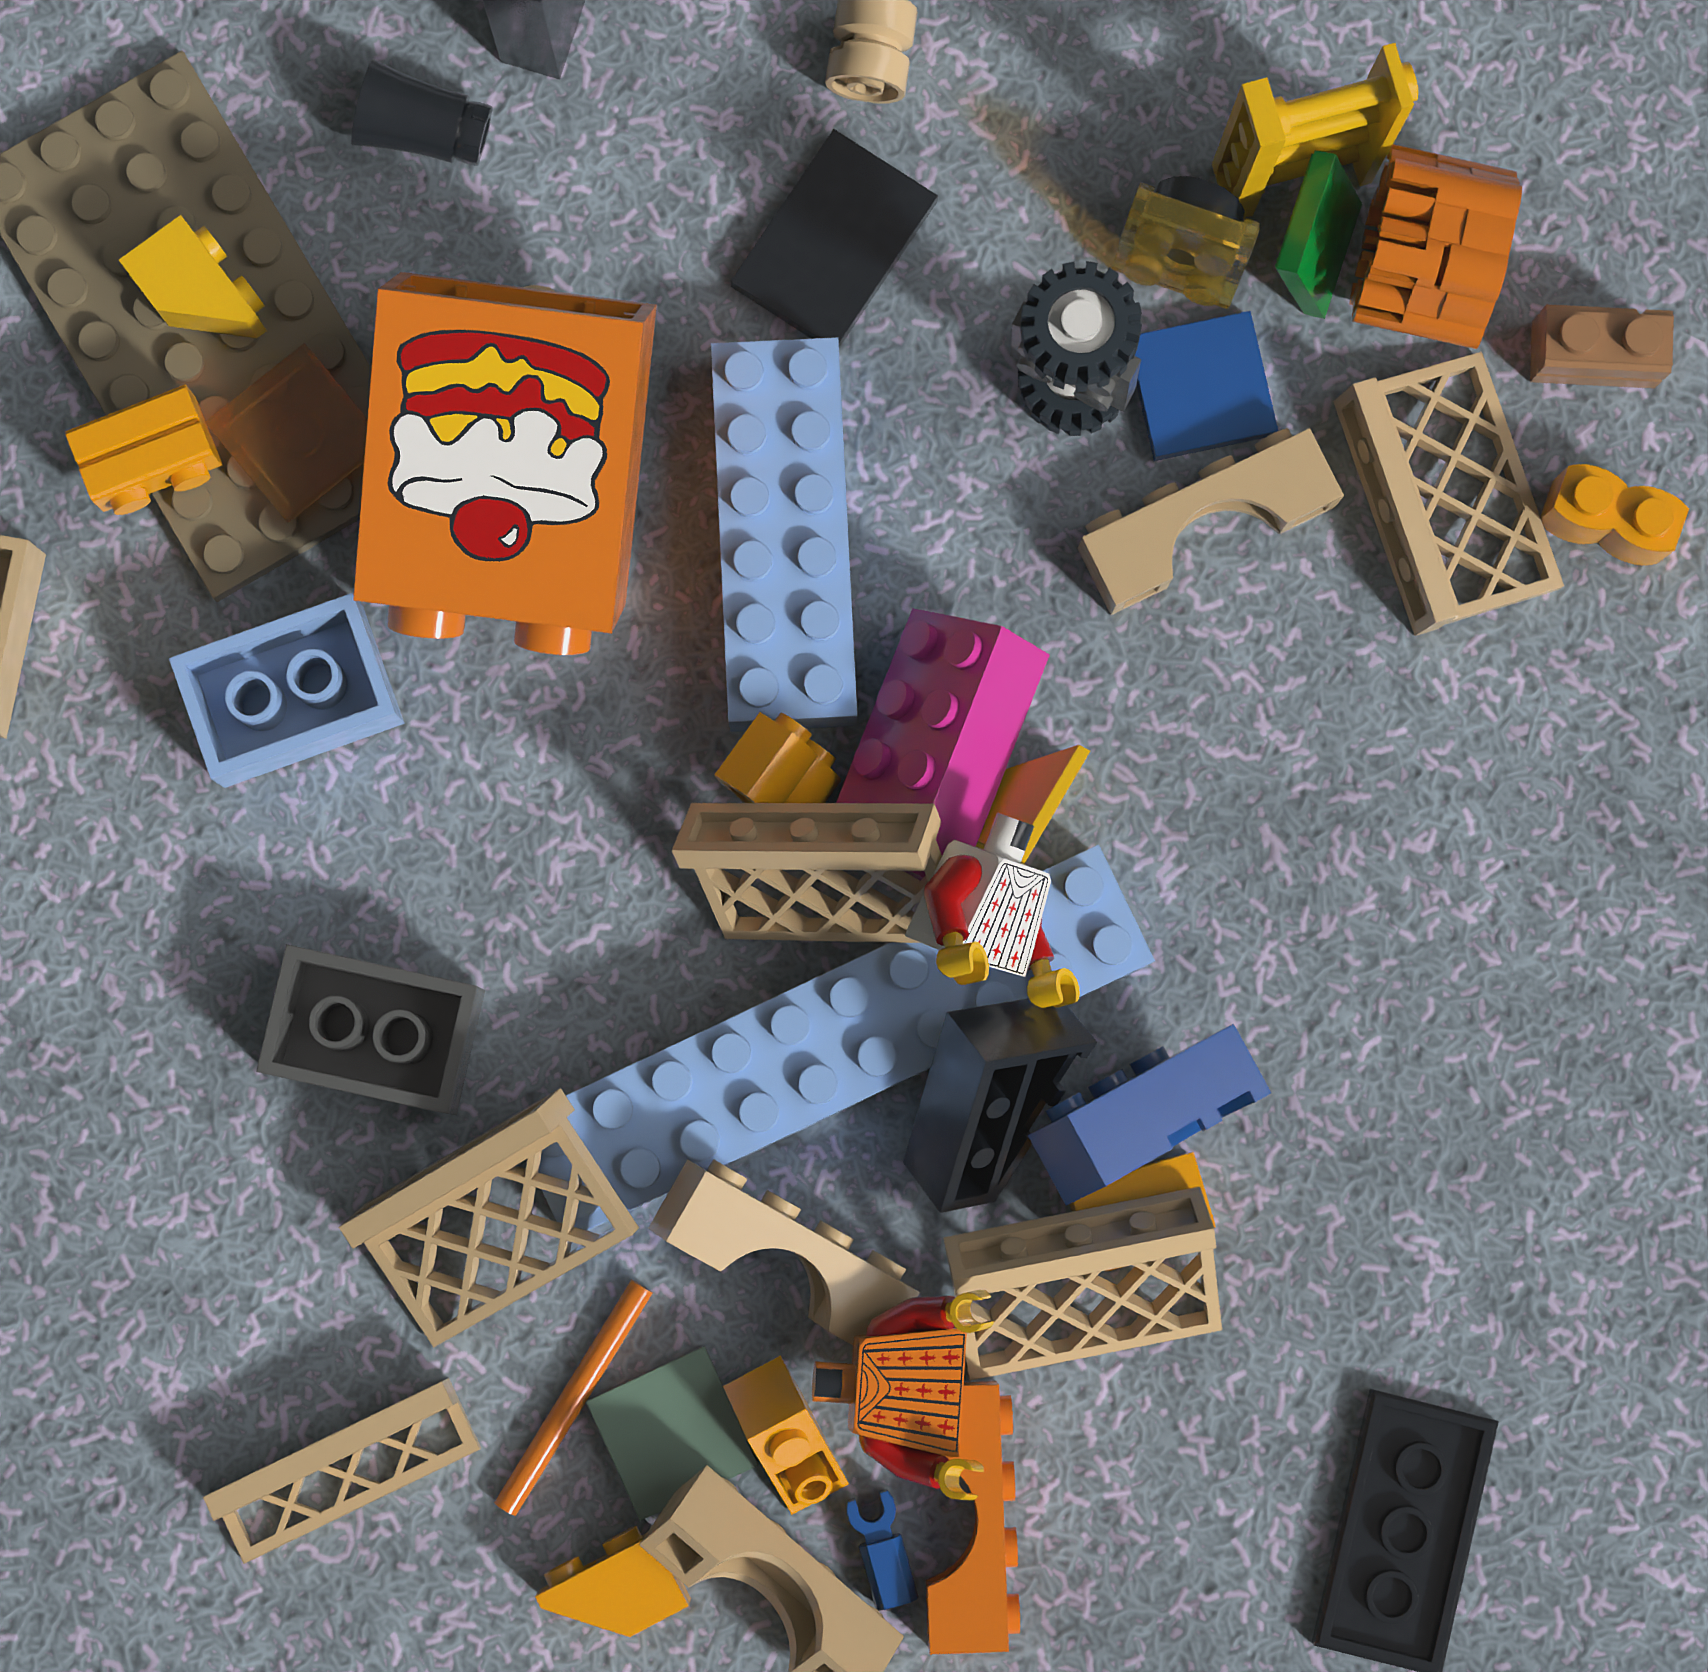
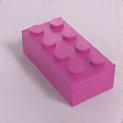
M912 608L836 803L935 804L941 820L936 836V842L941 855L943 856L947 845L953 840L976 847L1050 654L1003 626ZM904 871L919 881L926 876L925 871Z

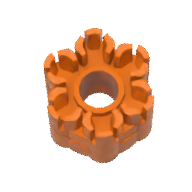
M1393 144L1387 154L1389 163H1384L1379 187L1376 188L1367 214L1365 225L1377 227L1379 232L1365 229L1363 233L1361 248L1375 251V253L1368 251L1360 253L1355 276L1364 279H1358L1357 283L1352 285L1349 304L1353 305L1351 321L1477 349L1499 297L1507 270L1522 197V185H1520L1517 178V171Z

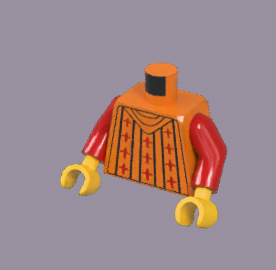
M981 1289L959 1294L956 1298L954 1296L909 1298L872 1318L867 1327L866 1334L854 1336L852 1364L815 1361L813 1369L812 1401L849 1404L848 1429L852 1433L859 1435V1443L864 1453L895 1476L935 1489L940 1488L945 1496L958 1500L973 1501L978 1497L974 1493H966L961 1489L959 1485L961 1472L964 1469L984 1472V1467L976 1460L955 1458L949 1460L947 1458L959 1457L967 1333L991 1328L994 1324V1321L978 1322L971 1315L970 1306L973 1300L991 1298L987 1290Z

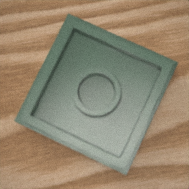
M705 1346L586 1401L640 1521L661 1512L673 1494L706 1465L720 1477L727 1480L759 1465Z

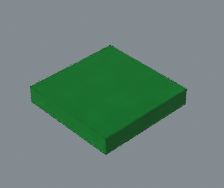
M1316 150L1314 154H1311L1275 268L1302 312L1306 315L1325 319L1362 202L1337 155Z

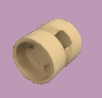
M838 0L833 33L834 37L841 42V45L830 49L825 79L826 88L839 96L857 101L886 104L902 100L905 97L910 66L909 58L902 52L907 51L913 46L918 14L917 7L908 0Z

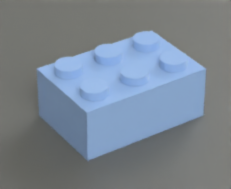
M353 593L169 658L211 780L226 788L405 724L364 607L359 601H353Z

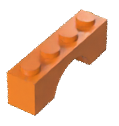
M997 1381L964 1382L959 1457L947 1458L949 1460L954 1458L976 1460L982 1464L984 1472L964 1469L960 1474L971 1493L978 1495L973 1500L975 1523L968 1546L953 1565L945 1571L926 1579L927 1634L930 1655L1009 1652L1008 1634H1020L1019 1594H1007L1006 1567H1018L1016 1527H1004L1003 1502L1015 1501L1014 1461H1002L1001 1435H1013L1011 1395L1000 1396Z

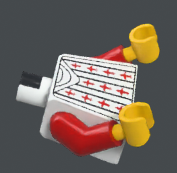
M997 812L984 849L957 840H953L947 845L932 878L924 887L923 897L907 928L905 937L939 950L936 958L938 969L945 976L953 977L956 983L960 985L986 980L989 975V967L1023 977L1026 976L1027 971L1032 970L1034 976L1028 981L1027 996L1034 1005L1041 1008L1050 1006L1058 1008L1073 1004L1078 1001L1080 996L1078 981L1069 969L1062 968L1052 971L1050 962L1053 961L1054 955L1042 928V914L1051 884L1050 875L1021 863L1034 826Z

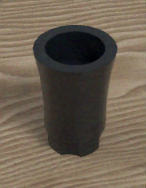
M372 59L367 68L357 101L351 144L409 152L453 163L456 159L469 165L478 166L487 140L493 107L485 103L469 101V95L435 86Z

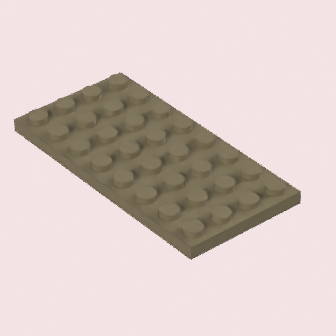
M183 50L0 154V235L105 415L184 384L192 391L200 405L208 430L222 461V466L209 470L210 480L196 488L186 491H175L171 485L152 493L212 598L219 602L360 520L372 368ZM179 215L184 218L194 232L205 226L228 256L218 264L231 282L242 275L265 305V307L256 312V315L267 331L258 338L170 327L156 311L120 263L119 259Z

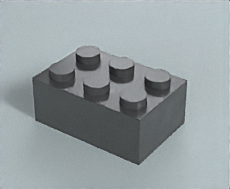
M286 944L256 1072L457 1116L485 990L471 984Z

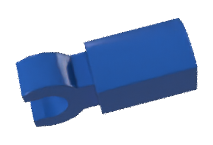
M888 1489L880 1491L884 1509L882 1514L874 1520L865 1519L860 1515L855 1498L847 1501L849 1522L855 1530L864 1534L866 1542L858 1547L874 1605L878 1611L908 1604L919 1598L902 1535L900 1533L892 1534L890 1526L895 1519L896 1506L893 1496Z

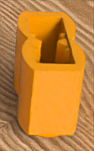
M1574 464L1567 466L1552 481L1540 518L1543 527L1560 539L1578 544L1598 543L1607 553L1621 561L1635 565H1654L1675 551L1689 508L1679 498L1662 489L1650 486L1628 487L1622 479L1606 469L1587 464Z
M759 712L714 774L715 778L740 798L742 803H826L841 782V778L830 768L836 760L835 757L810 740L812 734L784 713H780L774 721Z

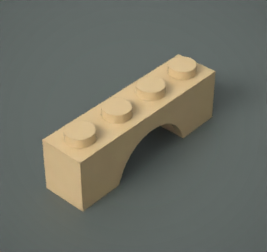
M1289 428L1277 431L1255 444L1258 453L1238 463L1235 462L1232 455L1226 456L1201 469L1198 474L1202 480L1179 490L1176 482L1167 484L1146 495L1142 499L1145 507L1123 517L1120 510L1117 509L1088 523L1085 527L1089 534L1081 538L1077 549L1110 615L1168 588L1173 579L1172 555L1176 538L1186 526L1204 515L1219 511L1242 512L1262 520L1278 534H1281L1335 508L1344 494L1311 429H1306L1292 436Z
M687 1159L648 1229L666 1242L720 1272L738 1258L753 1251L778 1248L794 1252L804 1265L809 1278L811 1298L808 1318L853 1345L854 1336L866 1334L867 1327L872 1318L909 1298L918 1297L920 1294L919 1291L901 1281L906 1271L904 1267L874 1250L870 1253L867 1261L848 1251L854 1239L821 1220L815 1230H811L795 1220L801 1211L800 1208L769 1190L765 1192L761 1201L742 1190L747 1181L746 1177L714 1159L707 1170Z
M708 1465L673 1494L639 1544L688 1588L709 1578L726 1577L744 1582L759 1591L773 1605L785 1626L790 1646L788 1672H884L904 1638L899 1631L885 1620L877 1609L866 1604L836 1578L829 1567L813 1558L790 1538L778 1523L767 1518L744 1498L730 1481L720 1477Z

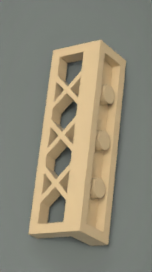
M447 1378L204 1496L203 1499L213 1521L221 1517L223 1518L241 1560L245 1564L480 1450L481 1446L452 1383ZM447 1409L462 1444L441 1454L415 1446L414 1443L422 1421ZM412 1425L406 1442L390 1437ZM376 1442L403 1451L394 1477L381 1483L355 1474L364 1448ZM353 1454L347 1470L331 1465ZM410 1454L428 1459L405 1471ZM318 1470L344 1479L335 1505L324 1511L297 1502L305 1477ZM352 1482L369 1488L346 1499ZM294 1483L288 1499L272 1494ZM258 1499L284 1507L285 1509L276 1534L253 1545L237 1510ZM293 1511L309 1516V1518L287 1528Z

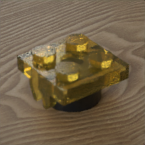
M1173 176L1160 181L1155 192L1154 186L1140 182L1111 269L1125 274L1128 279L1137 284L1145 286L1158 285L1184 294L1187 299L1203 306L1216 305L1229 309L1260 230V223L1245 218L1244 222H1242L1245 210L1238 198L1224 187L1209 180L1192 176Z

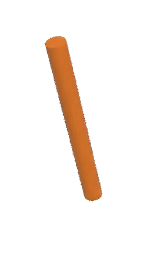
M630 1280L494 1503L499 1508L513 1516L518 1514L653 1294L652 1291L638 1282Z

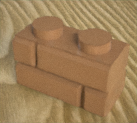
M1546 304L1540 311V314L1532 321L1530 382L1655 389L1672 371L1673 311L1646 309L1642 314H1639L1637 309Z

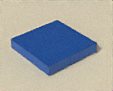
M1251 311L1140 334L1135 354L1136 357L1141 359L1136 386L1154 461L1258 440L1279 431Z

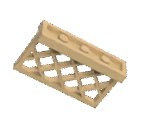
M1482 352L1377 381L1375 377L1352 384L1333 401L1414 636L1439 629L1445 624L1538 597L1564 587ZM1469 372L1477 394L1470 412L1440 396L1449 377ZM1436 381L1432 390L1422 386L1423 384ZM1404 391L1425 403L1413 428L1393 417L1386 395ZM1434 408L1463 424L1452 449L1422 433ZM1481 410L1483 411L1485 420L1479 417ZM1472 429L1493 440L1498 455L1490 470L1461 455ZM1400 437L1407 440L1404 447ZM1416 446L1445 461L1434 487L1413 476L1409 459ZM1454 467L1484 483L1472 508L1443 492ZM1502 468H1503V471H1504V474H1505L1506 479L1503 478V477H1501V476H1499L1500 473H1501ZM1493 488L1513 498L1518 514L1511 529L1482 514ZM1421 496L1428 499L1425 506L1422 502ZM1436 505L1466 520L1454 546L1436 537L1433 533L1429 520ZM1475 526L1504 541L1493 567L1464 552ZM1523 528H1524L1526 537L1520 535V533H1521V531H1522ZM1514 547L1534 557L1542 580L1524 585L1502 573ZM1441 555L1448 558L1445 565ZM1457 564L1487 579L1478 599L1458 605L1450 582ZM1496 585L1507 590L1492 595Z
M691 803L672 852L679 868L695 870L725 939L920 943L905 937V934L915 913L911 909L917 903H920L924 887L932 878L942 858L936 842L941 820L935 804ZM723 869H742L746 873L739 879ZM783 870H803L806 873L800 879H797ZM842 870H863L866 874L858 880ZM904 871H925L926 876L919 881ZM758 878L785 895L777 901L751 886V884ZM819 879L845 895L837 902L811 887V885ZM877 880H880L906 896L898 903L871 886ZM738 900L765 916L739 917L733 904ZM798 901L824 917L807 918L790 907ZM856 902H859L884 918L867 919L850 908Z
M561 1088L367 1202L338 1227L352 1249L362 1243L365 1244L433 1348L632 1236L639 1228L567 1119L575 1109ZM555 1142L559 1144L572 1164L570 1181L538 1172L543 1149ZM527 1159L526 1169L516 1166ZM499 1176L523 1184L519 1210L489 1202L492 1179ZM478 1188L476 1197L466 1195ZM536 1188L567 1197L562 1223L532 1214ZM579 1200L600 1206L613 1228L600 1235L574 1227ZM449 1205L474 1213L470 1239L440 1230L444 1207ZM428 1217L427 1226L418 1223ZM486 1217L517 1226L513 1251L482 1243ZM529 1230L560 1239L555 1261L548 1263L525 1256ZM398 1234L425 1241L421 1267L403 1262L388 1240ZM572 1242L581 1245L570 1252ZM437 1245L467 1254L463 1280L433 1271ZM480 1258L510 1267L506 1289L498 1291L476 1284ZM522 1271L531 1273L521 1280ZM431 1286L461 1295L457 1317L446 1323L442 1322L429 1302ZM473 1299L481 1301V1303L472 1307Z
M1200 1187L943 1237L955 1298L959 1294L980 1289L987 1290L989 1293L1006 1292L990 1310L974 1302L971 1303L970 1312L976 1321L981 1323L994 1321V1324L991 1328L967 1333L965 1361L970 1381L1222 1330L1213 1249L1216 1248L1215 1230ZM1198 1252L1195 1258L1181 1272L1162 1263L1166 1258ZM1130 1265L1134 1266L1117 1285L1098 1276L1101 1271ZM1150 1275L1169 1284L1152 1303L1134 1294L1136 1289ZM1065 1278L1070 1279L1054 1298L1034 1288L1040 1283ZM1086 1287L1105 1296L1102 1302L1089 1315L1069 1306ZM1185 1292L1204 1303V1311L1180 1316L1168 1310ZM1022 1300L1041 1309V1312L1026 1328L1006 1319ZM1121 1305L1140 1314L1129 1326L1113 1328L1105 1324ZM1057 1318L1077 1327L1068 1338L1051 1341L1041 1336ZM993 1331L1014 1340L1004 1351L978 1356V1347Z

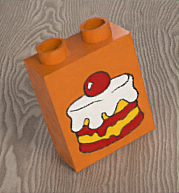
M400 272L378 288L353 601L389 605L388 628L400 634L421 638L444 639L461 636L464 633L466 615L516 621L514 643L521 648L546 654L576 655L586 653L591 647L592 631L612 634L625 607L657 304Z

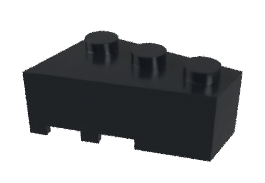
M1027 998L946 1013L903 1160V1164L940 1213L993 1203L997 1200L1032 1145L1028 1137L1031 1134L1029 1131L1046 1103L1048 1106L1053 1107L1059 1103L1066 1090L1060 1084V1081L1077 1055L1081 1058H1088L1097 1044L1094 1037L1067 1005L1058 1008L1054 1006L1041 1008L1034 1005Z

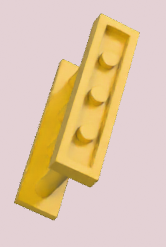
M1396 43L1382 46L1366 80L1285 101L1282 96L1273 97L1268 77L1243 83L1212 161L1217 184L1238 198L1245 210L1243 218L1253 216L1262 194L1265 193L1266 186L1305 176L1311 154H1314L1315 150L1336 154L1342 166L1353 163L1359 186L1371 184L1414 106V101L1418 99V85L1411 64L1409 62L1401 63Z

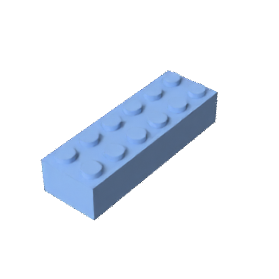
M838 337L711 343L727 703L730 732L746 731L759 712L774 721L780 713H784L804 728L857 726Z

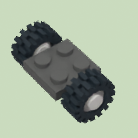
M1074 261L1064 263L1061 272L1055 274L1053 269H1050L1043 274L1042 282L1038 286L1033 284L1028 292L1027 302L1023 301L1012 322L1010 356L1018 359L1016 366L1018 367L1020 398L1024 407H1029L1031 417L1038 424L1041 421L1049 425L1048 430L1059 434L1060 429L1070 431L1069 436H1080L1081 431L1090 429L1091 434L1101 430L1102 424L1107 420L1111 423L1118 416L1119 410L1124 412L1137 384L1141 359L1135 356L1142 327L1140 322L1142 314L1140 303H1135L1133 299L1134 290L1128 281L1122 285L1118 281V272L1110 267L1106 273L1098 271V263L1086 261L1085 268H1075Z

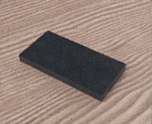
M1374 1389L1369 1390L1311 1642L1314 1646L1417 1672L1443 1671L1499 1421Z

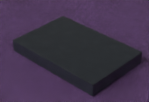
M833 129L732 278L731 287L811 339L838 337L840 348L936 205L938 195Z

